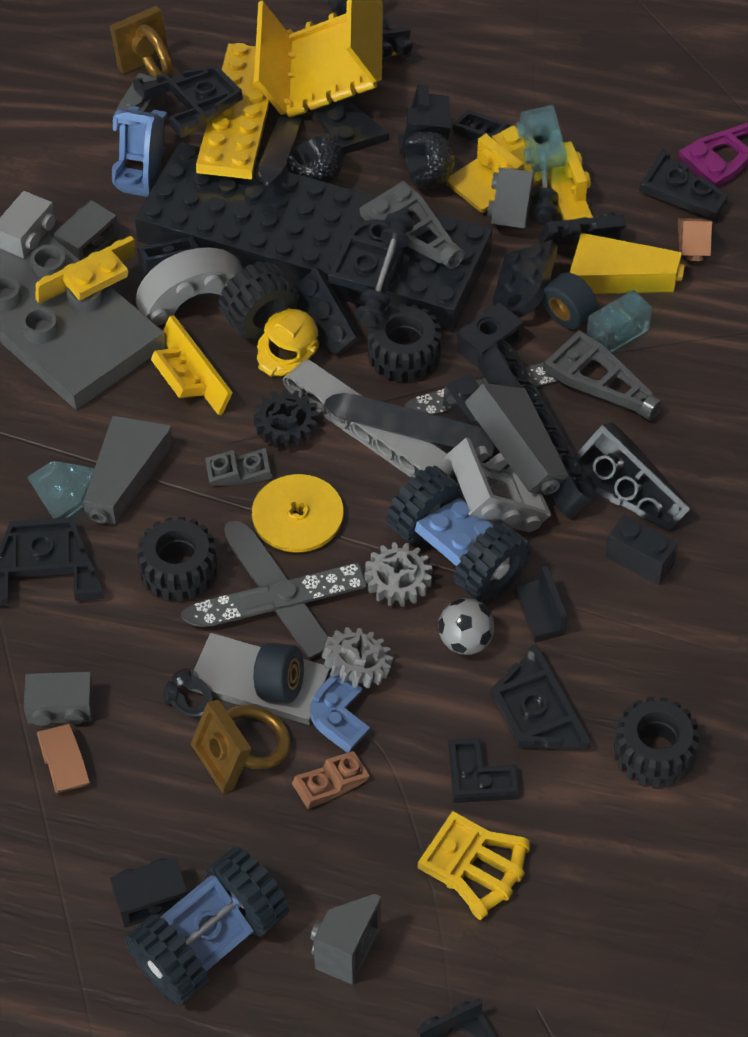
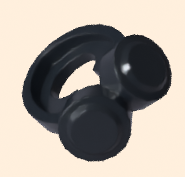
M191 668L181 669L174 673L171 677L172 681H168L167 685H165L163 692L164 702L172 704L184 715L201 717L207 702L213 701V693L202 679L194 676ZM184 685L189 690H200L204 696L202 705L197 708L189 707L185 702V696L178 691V686Z

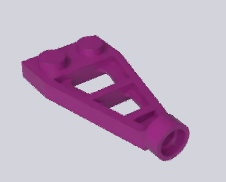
M748 123L696 140L679 151L678 159L689 166V169L698 177H704L717 188L734 179L748 165V147L738 139V137L748 134ZM729 145L738 155L731 162L727 163L713 149Z

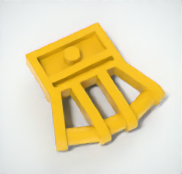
M452 811L418 861V869L447 885V888L455 889L469 905L474 916L482 920L488 915V910L501 901H507L513 893L511 888L515 882H520L525 874L523 871L525 854L529 852L531 842L525 837L490 832ZM490 845L511 849V861L484 846ZM478 858L503 872L504 876L501 881L473 866L472 864L475 859ZM466 876L492 892L479 899L463 880V877Z

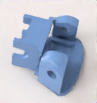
M130 106L128 109L121 108L116 110L113 116V131H117L120 127L119 161L112 166V183L123 193L148 197L160 176L161 158L166 152V147H163L164 120L167 118V112L153 110L151 113L139 111L140 107ZM126 159L143 162V171L124 167Z

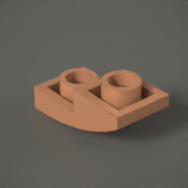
M67 724L37 732L45 764H48L55 792L60 793L87 786L90 782L70 725Z
M352 751L326 759L322 768L296 775L292 785L307 809H310L351 791L366 782L370 775L356 753Z

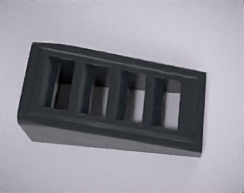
M470 110L465 112L452 125L453 131L477 145L478 138L484 134L492 138V136L511 127L508 123Z

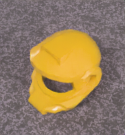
M287 309L273 314L265 324V333L258 341V368L271 378L274 376L282 377L291 372L303 360H310L319 347V340H317L318 329L314 319L308 313L296 309ZM273 342L285 350L297 352V357L290 360L280 359L270 351L269 344Z

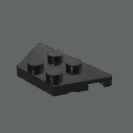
M537 644L532 645L528 649V654L519 664L516 662L508 670L507 676L500 679L491 688L490 696L518 747L590 749L591 741Z

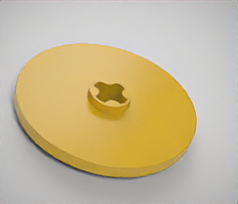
M304 474L287 475L271 481L259 491L252 505V521L257 534L270 546L286 552H308L324 546L336 536L342 526L344 516L343 503L337 491L324 480ZM296 510L298 513L303 512V515H299L297 513H294L292 515V512Z

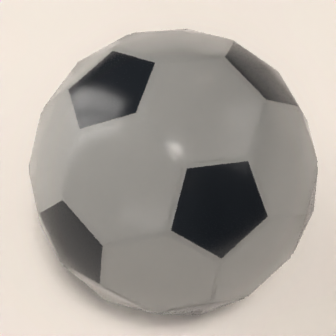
M461 598L451 602L442 611L438 621L439 635L448 649L463 655H472L482 651L491 642L495 632L492 613L483 603L475 599Z

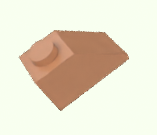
M678 218L679 252H682V255H686V260L703 261V256H711L712 221L707 219Z

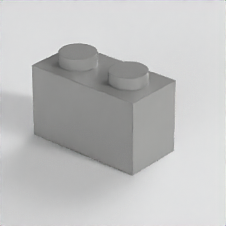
M23 191L0 217V249L23 259L31 250H34L40 239L55 224L56 219L52 202Z

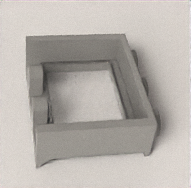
M465 438L443 457L452 461V467L470 511L468 514L470 516L501 524L504 522L512 528L529 533L538 529L551 516L542 493L528 492L511 467L506 470L503 469L508 462L501 453H498L489 462L483 463L489 457L486 447L479 446L474 450L471 440Z

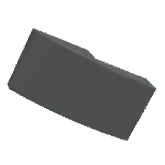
M266 448L237 456L235 451L231 450L205 458L209 483L213 486L243 485L273 478L270 457Z

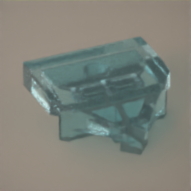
M52 461L27 478L52 518H67L84 506L83 501L94 468Z

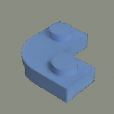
M339 675L335 677L330 676L316 691L310 704V716L315 727L323 735L348 753L366 736L370 729L369 726L347 710L359 697L362 688L359 685L357 688H354L352 681L349 680L342 684V677Z

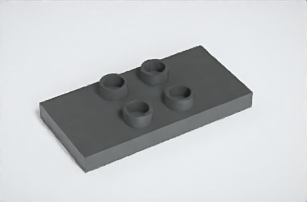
M46 232L40 239L37 247L31 250L24 259L0 249V342L75 410H78L150 359L155 350H163L166 347L165 336L160 328L111 286L81 301L67 287V291L39 304L35 299L36 283L44 276L52 275L64 269L67 265L80 261Z

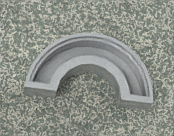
M196 248L180 252L159 263L144 277L136 294L137 308L155 325H162L167 322L169 316L175 315L176 310L182 303L191 297L204 293H214L222 296L221 292L227 286L226 283L238 271H242L244 268L233 254L221 249Z

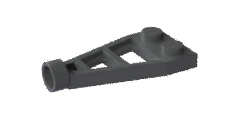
M404 181L360 207V216L365 220H385L389 213H394L395 211L415 212L421 221L414 225L412 231L405 233L409 238L407 247L440 264L443 263L449 269L456 268L462 262L465 252L451 240L423 197ZM429 229L438 237L429 244L416 238Z
M580 330L544 362L543 371L562 383L634 410L648 421H652L662 408V400L653 396V392L605 346ZM592 360L598 361L608 371L601 380H594L583 376L580 372ZM616 378H620L631 389L623 394L608 388V386Z

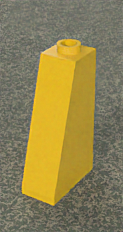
M581 233L570 273L583 279L594 294L674 292L676 281L682 282L685 265L680 264L682 252Z

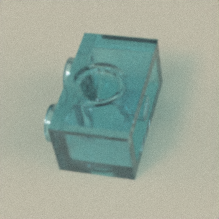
M554 105L521 112L519 122L516 123V129L519 139L524 138L526 148L523 149V156L526 165H531L532 172L565 166L567 154ZM542 135L547 139V142L538 144L534 141L533 137Z
M632 290L589 315L587 335L601 343L610 352H613L649 330L652 307L635 290Z

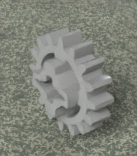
M393 542L392 549L389 550L382 545L380 546V555L372 552L371 561H366L365 583L368 584V592H376L377 601L387 598L389 606L394 603V600L399 601L401 607L405 605V600L407 599L412 603H416L417 594L425 596L426 587H431L432 565H428V556L420 557V548L418 547L410 551L409 543H405L403 548H398L396 542Z
M348 627L345 628L343 634L336 630L333 637H328L322 653V658L325 659L324 668H332L330 675L332 677L341 676L342 684L348 680L352 681L354 688H357L359 683H363L366 688H370L371 682L379 685L382 678H387L393 657L389 656L390 647H382L383 639H373V632H369L366 635L363 634L361 628H358L356 633H352Z

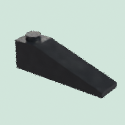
M613 422L602 424L575 455L596 494L611 500L610 502L618 506H623L637 513V515L667 530H672L691 509L689 504L640 448Z

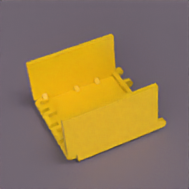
M347 0V13L337 16L335 12L329 14V20L316 25L312 21L307 22L305 29L293 32L292 29L286 30L264 1L258 2L254 83L281 115L287 113L288 117L292 118L308 112V107L312 111L331 104V98L334 102L354 96L355 89L360 94L377 87V81L382 80L383 1Z

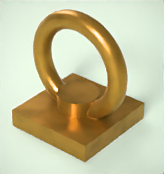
M157 6L110 25L117 66L122 74L145 65L152 77L161 74H167L170 78L173 77V66L168 51L162 11ZM160 59L163 73L159 70L154 60Z
M218 699L207 702L191 746L221 792L225 793L234 790L244 766L252 769H267L283 762L291 749V736L283 721L272 712L253 705H240L225 710ZM240 718H252L267 724L278 738L277 749L266 756L249 754L251 747L233 721Z

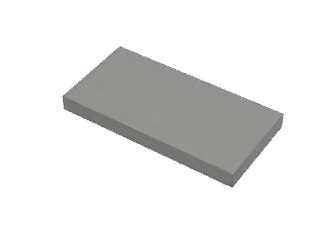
M210 633L193 674L210 687L213 698L238 705L258 706L272 712L276 716L310 725L312 720L310 704L316 691L329 678L330 668H324L322 664L303 659V682L301 690L293 702L261 700L256 694L253 679L255 660L261 647ZM191 689V690H189V691H193V692H196V693L203 694V693H202L200 690H198V689Z

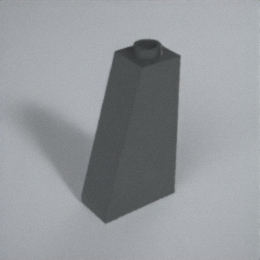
M483 383L465 401L471 413L528 492L548 495L560 488V484L569 475L525 388Z
M112 416L83 501L86 520H92L100 524H116L172 448L171 425Z

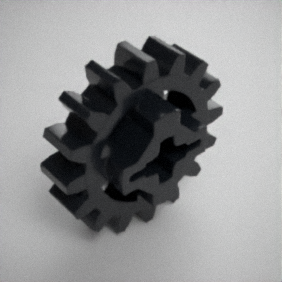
M283 389L282 395L278 396L273 391L271 392V399L261 398L262 405H256L254 426H256L257 435H263L264 443L273 440L275 448L280 443H284L286 449L290 448V443H295L300 447L301 439L310 441L311 433L317 432V423H319L318 412H316L315 402L309 403L308 395L300 398L299 391L296 390L292 395H288L287 389Z

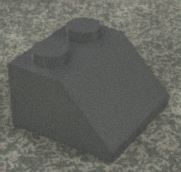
M372 894L329 909L323 921H316L310 936L314 943L311 954L314 955L316 970L353 985L381 928V896Z

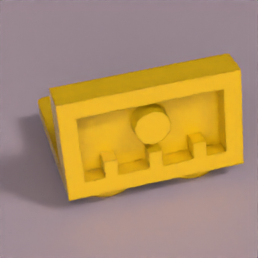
M484 134L478 138L477 159L449 176L446 185L480 213H484L488 210L489 201L495 200L496 190L491 188L494 172L499 173V167L524 171V163L489 135Z

